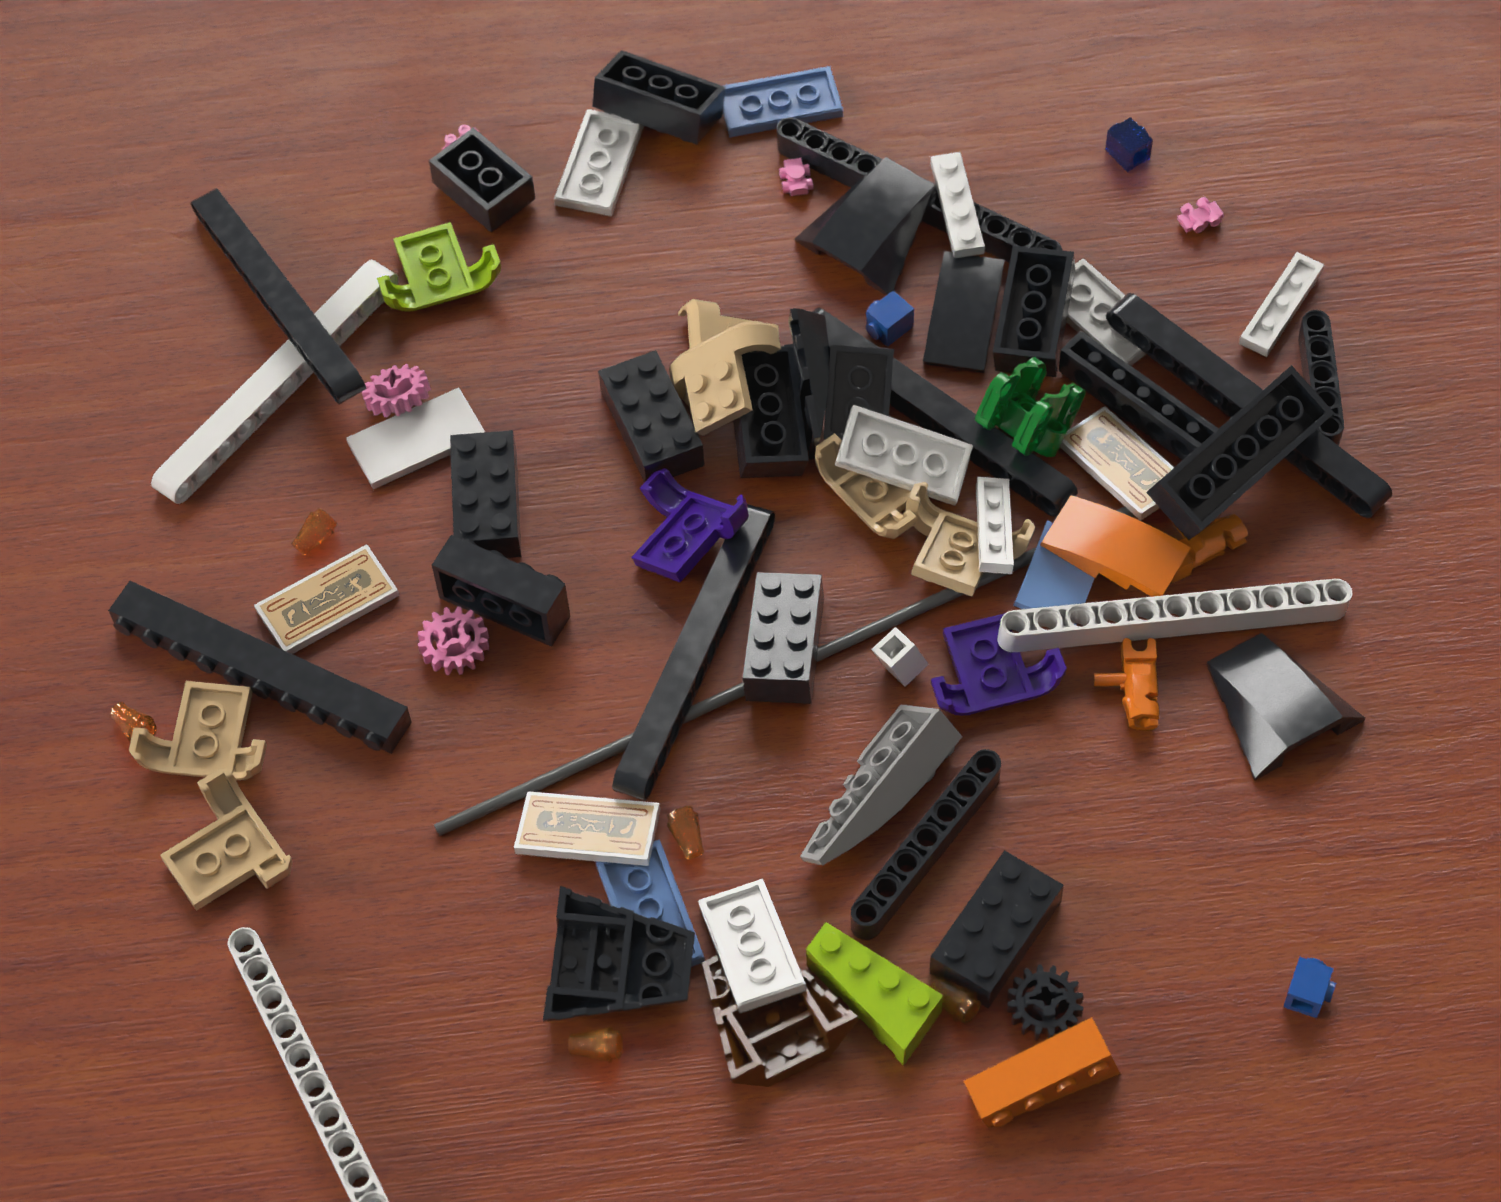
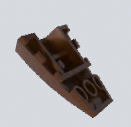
M718 955L702 962L732 1083L769 1087L830 1057L858 1022V1016L850 1009L846 1010L838 1002V998L829 990L825 991L821 988L811 974L801 969L800 972L805 981L807 991L740 1013Z

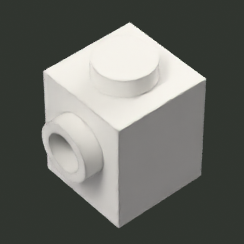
M896 627L871 649L883 666L904 686L929 665L915 644Z

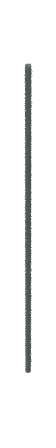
M1125 506L1116 510L1131 517L1135 516ZM1036 547L1024 552L1020 557L1013 560L1012 572L1030 564ZM984 572L977 588L1007 574ZM946 588L818 647L817 662L964 594ZM743 682L692 705L683 724L745 696ZM633 733L434 824L439 837L526 797L527 792L542 790L624 752Z

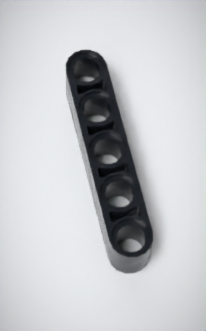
M1310 310L1303 316L1298 337L1303 378L1334 412L1316 430L1339 446L1344 429V418L1331 321L1325 312Z

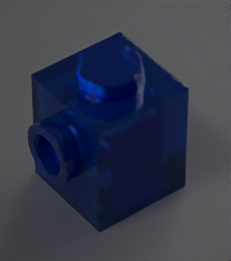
M1130 117L1121 123L1114 124L1107 131L1105 150L1128 172L1151 158L1153 139L1148 135L1143 126L1138 125Z

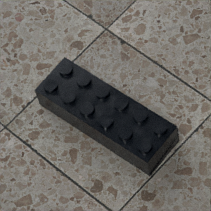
M1291 365L1146 493L1188 540H1191L1328 420L1334 412Z

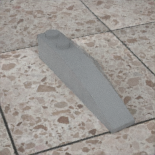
M902 704L897 708L861 753L857 760L861 765L855 776L853 774L848 775L843 784L847 790L842 798L833 800L828 809L831 817L828 821L820 823L800 856L803 861L824 865L850 850L877 831L899 812L924 784L934 777L936 769L945 758L953 753L955 745L962 738L961 734L940 709Z

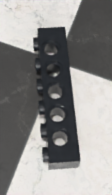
M1080 331L1061 349L1058 369L1060 373L1179 459H1185L1218 430L1213 424L1084 332Z

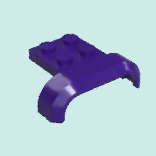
M665 468L655 471L640 487V490L648 502L667 518L631 558L635 565L640 568L681 582L719 538H732L748 520V507L744 496L740 494L736 498L737 503L732 506L683 488Z
M1004 614L943 628V637L959 684H947L943 676L931 679V685L938 706L945 712L963 716L1042 697L1057 688L1066 674V666L1059 647L1047 650L1045 657L1040 662L1025 668L1020 652L1005 651L998 644V632L1001 618Z

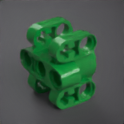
M1032 357L1027 363L1018 364L1014 368L1012 375L1008 376L1004 372H1000L991 381L976 413L975 421L987 430H992L997 426L1014 438L1012 447L1025 456L1035 451L1046 457H1054L1078 413L1086 391L1074 383L1067 386L1064 384L1059 394L1045 393L1044 397L1037 402L1035 398L1047 372L1046 364L1036 357Z

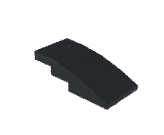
M944 251L923 364L980 373L985 372L1005 260L975 255L954 258L953 252Z

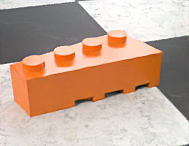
M1091 1017L965 1080L964 1084L982 1121L989 1128L991 1126H1003L1012 1121L1013 1117L1038 1109L1045 1104L1121 1073Z

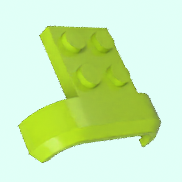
M451 222L393 238L408 284H394L390 281L388 275L378 277L377 281L383 299L389 307L402 311H415L485 290L500 274L501 262L493 244L484 247L481 259L476 264L467 267Z

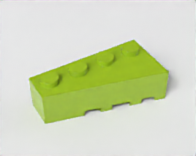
M827 922L806 948L807 966L836 996H839L850 1007V1010L858 1016V1019H861L873 1031V1035L882 1044H885L895 1054V1058L904 1066L941 1014L943 995Z

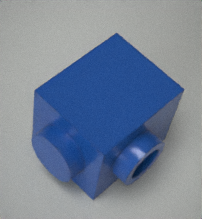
M895 291L890 292L880 301H874L866 311V330L873 339L880 340L886 347L914 327V308Z
M1299 957L1283 1007L1317 1019L1323 1001L1329 1003L1331 1001L1336 982L1330 981L1334 968L1326 966L1319 959Z

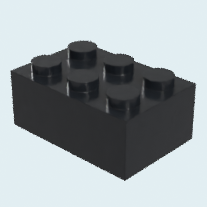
M475 128L470 129L429 160L433 184L491 233L536 199L533 177Z
M831 344L823 439H827L835 433L842 440L853 405L889 416L894 349Z

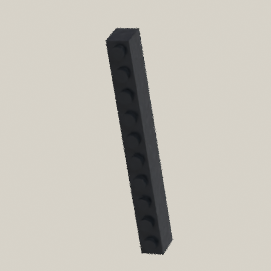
M133 581L127 583L108 610L114 622L113 626L120 633L126 636L133 634L141 638L145 644L152 648L159 646L167 650L178 660L184 661L187 659L195 663L198 668L206 673L211 674L215 672L222 675L232 685L240 686L241 684L245 687H250L252 692L258 697L274 699L288 711H300L306 714L313 722L319 725L326 723L347 738L354 736L363 740L373 750L380 751L382 749L392 754L412 723L407 706Z

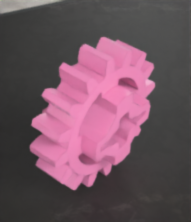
M405 364L401 369L394 365L392 368L387 369V371L384 369L380 370V376L372 375L370 377L372 382L365 383L367 389L362 392L368 411L373 410L374 415L383 412L384 417H388L393 412H395L396 416H400L401 413L406 411L411 412L413 405L421 406V399L429 397L428 391L431 388L424 370L420 371L418 366L409 369L408 364Z
M458 606L455 613H450L448 607H445L444 615L439 616V614L433 612L432 622L423 621L424 631H418L420 641L418 647L420 654L423 655L425 664L432 662L435 672L444 667L446 675H450L452 669L456 668L459 674H463L464 666H468L473 670L475 669V659L480 661L485 659L483 650H489L487 627H484L481 617L475 619L473 610L463 614L461 607ZM470 631L475 635L474 642L471 641ZM433 640L437 643V650L432 646Z

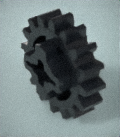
M1040 964L1037 965V971L1034 974L1029 969H1024V980L1018 977L1014 978L1013 987L1015 989L1008 990L1007 999L1011 1001L1007 1004V1012L1015 1013L1012 1016L1013 1025L1023 1024L1021 1034L1025 1035L1031 1030L1035 1032L1034 1040L1038 1041L1041 1034H1046L1049 1039L1054 1036V1033H1061L1067 1030V1026L1071 1028L1078 1024L1076 1017H1082L1084 1007L1080 1004L1083 1003L1084 995L1083 993H1075L1078 990L1079 983L1078 981L1068 982V971L1058 975L1056 974V966L1052 965L1049 972H1044ZM1035 986L1032 992L1025 993L1029 988ZM1042 1000H1046V1003L1049 1006H1045ZM1065 1013L1064 1016L1056 1020L1058 1014Z

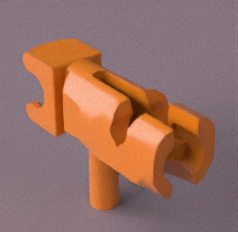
M1231 514L1213 520L1191 540H1188L1176 527L1183 537L1179 541L1188 545L1191 549L1171 582L1175 583L1191 575L1192 569L1224 555L1225 546L1234 550L1247 543L1245 537L1248 536V531L1237 515Z
M1125 638L1121 645L1123 673H1094L1093 676L1094 686H1120V689L1124 690L1125 697H1123L1122 703L1130 728L1136 730H1153L1158 727V719H1160L1159 705L1157 703V650L1154 638L1147 640V648L1144 651L1134 650L1131 640Z

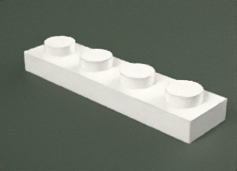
M961 153L931 156V168L954 258L984 254L985 245Z
M1296 252L1241 335L1239 344L1267 357L1323 272L1324 264Z
M977 477L976 502L979 572L1012 574L1014 561L1009 479Z

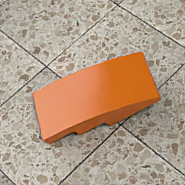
M1072 495L1040 544V546L1095 579L1100 573L1126 590L1131 584L1151 597L1163 596L1191 547L1131 516Z

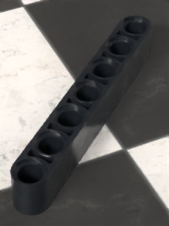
M983 749L977 751L854 902L851 907V930L857 938L870 940L882 931L997 787L1000 781L1001 759L995 751ZM983 767L989 768L992 772L983 773L978 769ZM970 792L973 796L963 797L959 793ZM942 816H950L954 820L950 822H944L939 818ZM924 840H929L933 842L934 845L930 847H924L919 843ZM903 865H910L914 868V870L910 872H904L900 870L899 867ZM883 890H890L894 893V895L890 897H883L879 894V892ZM863 915H869L874 920L866 923L858 918Z

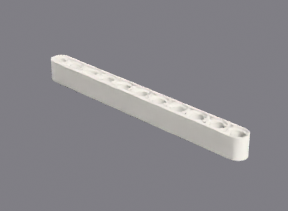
M375 260L367 261L314 313L338 346L384 302L377 278L388 275L392 283L398 284V275ZM289 339L158 468L151 481V486L176 504L185 502L313 373Z
M1326 579L1012 610L1005 613L1001 618L997 641L999 646L1005 651L1024 652L1058 647L1122 642L1125 638L1135 641L1149 638L1155 639L1335 621L1344 616L1352 597V588L1344 580ZM1138 617H1143V618H1146L1147 620H1142V619H1139ZM1106 620H1111V621L1115 622V624H1114V623H1109V622H1107ZM1074 623L1081 624L1083 627L1076 626ZM1041 627H1048L1051 630H1045ZM1009 630H1016L1019 633H1012Z
M242 927L236 929L228 939L229 950L351 1202H389L258 934L251 928ZM246 945H254L248 952H239ZM259 973H268L262 980H253ZM281 1001L277 1008L267 1009L271 1002ZM286 1030H296L291 1037H280ZM300 1059H310L308 1064L303 1067L294 1066ZM314 1088H324V1091L319 1096H309V1093ZM328 1118H339L335 1125L331 1127L323 1126V1123ZM344 1147L354 1148L352 1153L346 1157L337 1156L338 1152ZM359 1177L369 1178L363 1187L356 1188L352 1186L353 1182Z

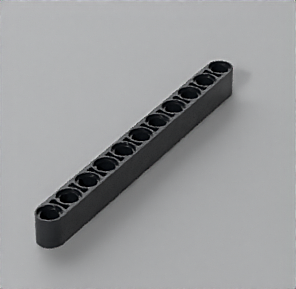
M796 118L782 119L777 125V149L779 153L790 159L801 158L803 165L809 164V168L851 188L883 160ZM932 183L935 185V190L922 222L948 233L936 184ZM973 202L985 245V252L1010 263L1013 246L1062 250V246L1056 240Z
M215 188L191 201V207L201 224L337 404L340 405L366 390V385L357 369L221 192Z
M1133 293L1126 294L1106 313L1107 322L1116 332L1230 418L1263 391L1262 388ZM1315 430L1285 457L1287 461L1362 517L1371 518L1392 497L1391 487L1385 480L1318 430Z
M816 308L812 311L825 315L829 343V361L831 344L879 348L822 308ZM893 358L891 406L924 429L973 445L969 458L970 461L995 478L1009 479L1010 489L1050 516H1058L1071 495L1077 496L1078 489L1068 477L1033 453L1028 456L1023 455L1012 447L1013 439L995 427L992 430H987L975 421V413Z
M747 504L748 520L732 538L724 540L616 769L612 784L613 791L642 800L649 798L772 532L775 522V511Z

